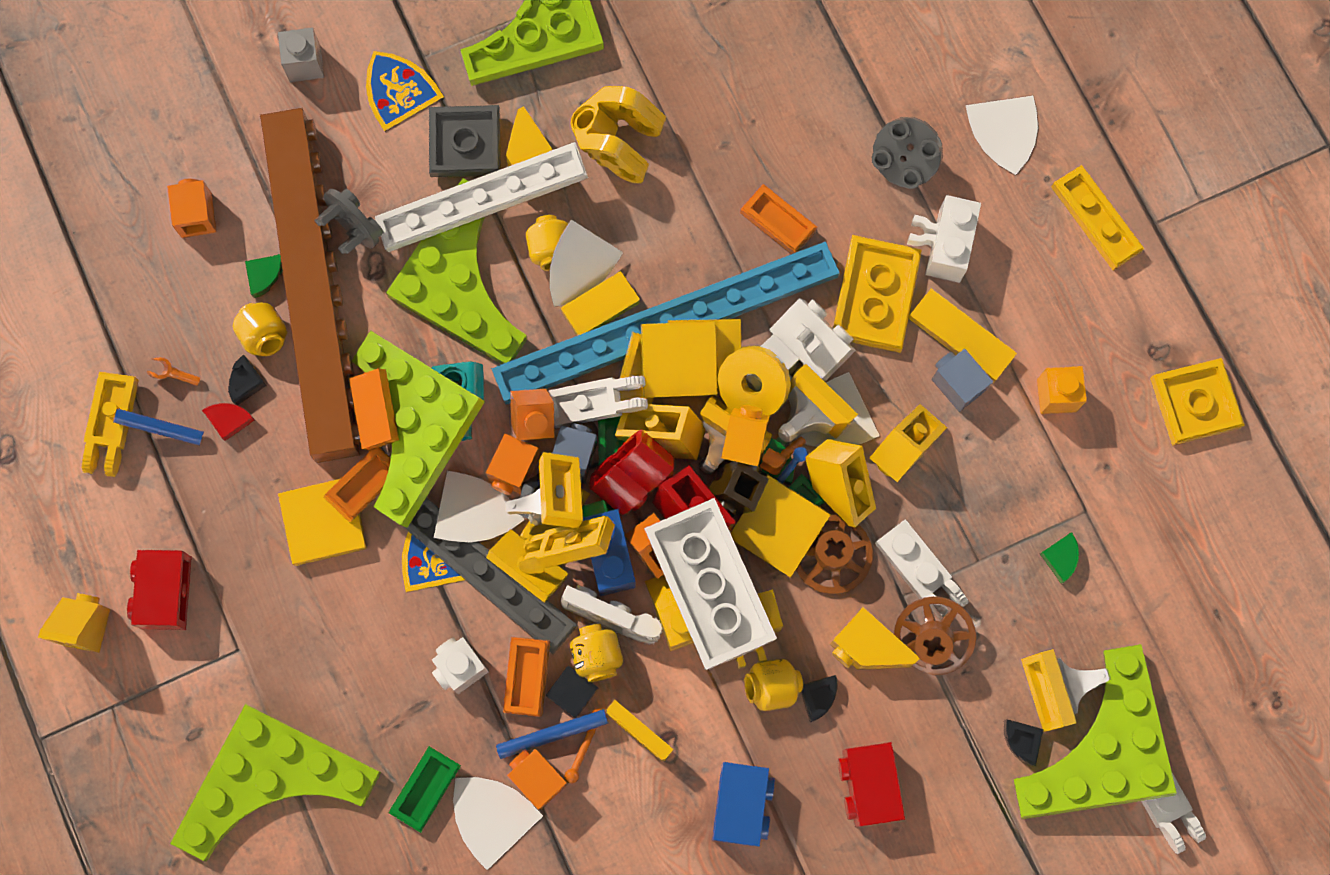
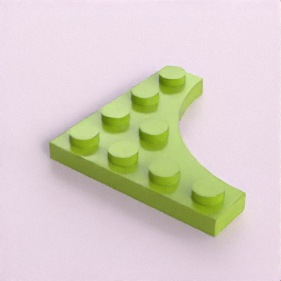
M524 0L516 12V17L502 31L498 30L488 38L460 49L470 85L473 86L603 50L604 43L590 0Z
M462 178L458 185H461L469 181ZM485 217L421 240L386 292L387 297L500 364L514 360L527 341V335L504 318L489 298L482 283L477 261V244Z
M370 330L352 362L365 373L377 368L386 369L399 437L398 441L392 442L390 467L385 484L374 508L399 525L408 528L485 401Z
M1142 644L1104 650L1105 669H1108L1111 680L1105 684V693L1097 718L1080 744L1066 757L1043 771L1014 779L1021 820L1176 796L1177 792Z
M245 704L170 844L202 861H208L225 835L241 819L260 807L290 797L303 795L330 796L364 807L381 772Z

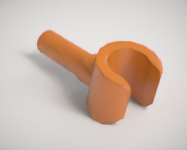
M152 358V360L160 361L164 365V371L160 375L147 371L150 377L155 379L170 377L196 386L199 385L201 377L172 367L166 358Z
M802 436L798 437L783 449L780 454L769 448L762 458L763 462L760 464V468L772 475H778L794 450L802 447L806 440Z

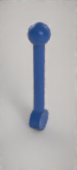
M798 447L794 450V458L777 478L779 482L783 484L797 464L806 460L805 457L808 455L806 448Z

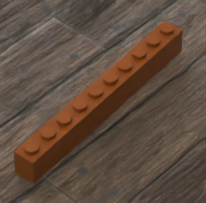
M303 108L261 114L260 119L309 453L316 463L360 456L358 444H361L358 425L354 419V403L348 375L353 374V365L350 353H344L342 341L348 340V332L345 319H339L337 306H343V300L339 284L334 285L332 273L338 272L337 261L334 251L328 250L327 239L333 238L330 221L324 226H318L314 221L323 213L322 206H327L324 200V194L326 193L324 185H318L317 174L322 173L319 152H313L312 141L317 140L315 123L313 119H307Z

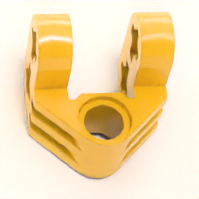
M604 86L573 113L570 122L571 128L580 149L588 153L589 157L596 160L600 166L607 167L621 179L632 183H642L649 163L625 141L615 136L619 127L618 120L626 121L641 134L658 137L661 135L666 116L635 89L623 86Z

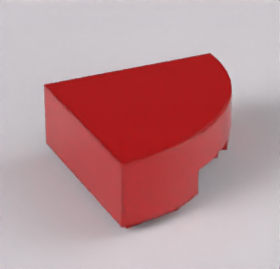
M230 403L214 404L202 410L224 441L255 421L245 409Z

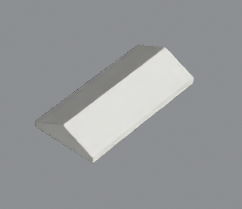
M715 498L644 528L705 670L745 655L777 639Z

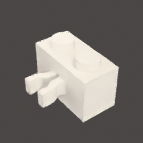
M946 195L940 207L936 224L923 216L914 215L911 226L920 227L925 234L919 236L910 233L907 245L931 246L925 275L958 283L961 282L968 268L981 203Z
M799 298L769 330L804 365L807 364L823 381H826L856 351L850 345L854 339L839 324L833 328L824 319L828 313L815 300L812 299L807 303Z

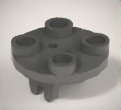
M900 117L888 122L877 134L873 145L872 163L874 167L889 182L908 189H914L928 182L939 170L943 159V147L938 133L927 122L915 117ZM909 144H912L914 146V149H911L909 147ZM902 155L906 156V161L902 159Z
M330 189L324 194V200L328 208L314 221L318 226H324L330 220L337 219L344 227L349 238L338 247L342 254H348L360 243L371 249L379 243V237L384 233L383 229L373 218H366L358 209L361 204L351 191L345 189L340 193L337 190Z

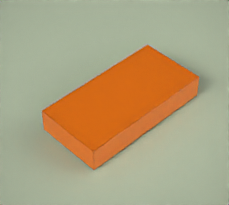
M764 184L740 210V214L790 254L799 252L818 228Z
M377 368L349 378L362 449L371 450L398 441L399 437L386 369Z
M380 447L371 449L323 498L351 523L381 493L387 478L391 458Z
M511 637L503 713L542 716L550 640Z

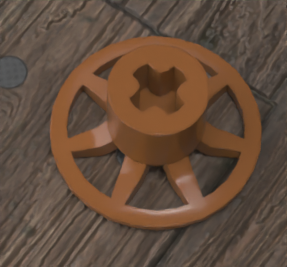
M830 515L826 522L839 523L837 530H831L826 533L821 530L816 537L818 540L816 547H810L805 556L815 557L818 563L808 575L804 572L801 563H799L796 571L803 582L812 589L826 594H841L856 588L866 578L872 565L873 549L867 533L859 524L856 527L849 526L861 538V541L852 542L851 538L844 533L847 523L839 515ZM865 547L866 561L864 567L861 568L851 558L854 551ZM847 568L859 574L851 583L840 586L841 569ZM824 569L829 570L834 587L822 586L812 579Z
M924 597L912 602L901 612L894 628V635L899 640H901L902 626L916 635V639L906 646L912 651H916L917 656L926 663V667L915 663L912 667L930 675H946L961 668L973 654L976 645V630L971 616L960 604L944 597ZM930 604H942L950 607L951 610L941 621H936ZM923 606L926 623L920 625L917 622L906 619L913 610ZM957 613L965 620L969 632L951 631L949 628ZM969 639L966 651L959 658L953 650L954 642ZM948 659L954 662L945 667L932 668L933 665L942 664Z

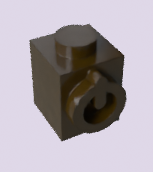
M731 461V463L719 466L709 490L731 517H734L738 514L755 511L769 479L761 474L762 469L759 466Z

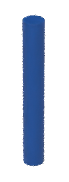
M605 709L497 744V752L500 759L521 753L525 749L530 750L609 724Z

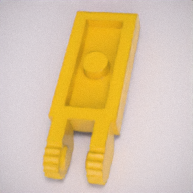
M99 372L84 436L86 444L81 467L83 473L93 474L95 472L99 459V446L108 447L104 464L106 476L115 477L117 475L122 459L121 449L124 450L129 427L113 423L117 408L129 412L133 410L139 379L135 376Z
M601 516L582 521L579 528L562 526L546 530L545 533L533 535V537L530 536L525 540L523 546L527 555L524 554L519 557L517 567L526 574L543 573L544 568L606 554L615 524L608 516Z

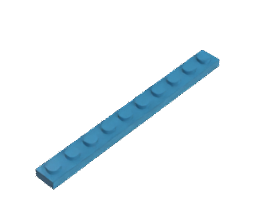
M825 241L491 369L506 405L511 403L510 391L548 389L624 360L632 332L641 334V324L667 323L668 320L731 319L838 278L840 273Z

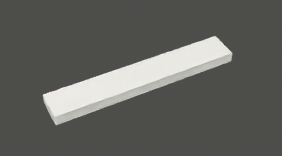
M576 142L377 215L375 220L384 232L381 235L386 251L391 252L588 178L578 146Z

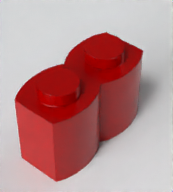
M640 429L590 476V489L615 510L618 509L621 515L626 514L630 510L636 511L647 500L649 491L657 486L660 487L663 482L673 476L674 456L645 431Z

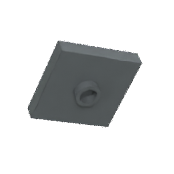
M499 105L429 107L430 177L485 176L501 170Z

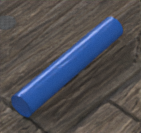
M118 408L113 423L199 446L204 431Z

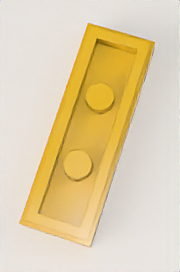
M1082 165L1052 184V190L1112 270L1117 269L1145 249Z
M932 288L909 315V320L955 355L966 349L993 380V384L1017 355L1014 350Z

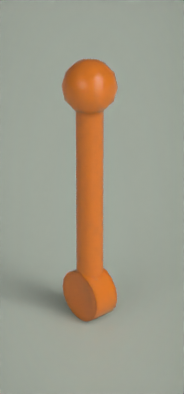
M594 709L591 713L602 709ZM597 728L587 731L571 769H568L564 774L566 782L573 784L578 781V770Z

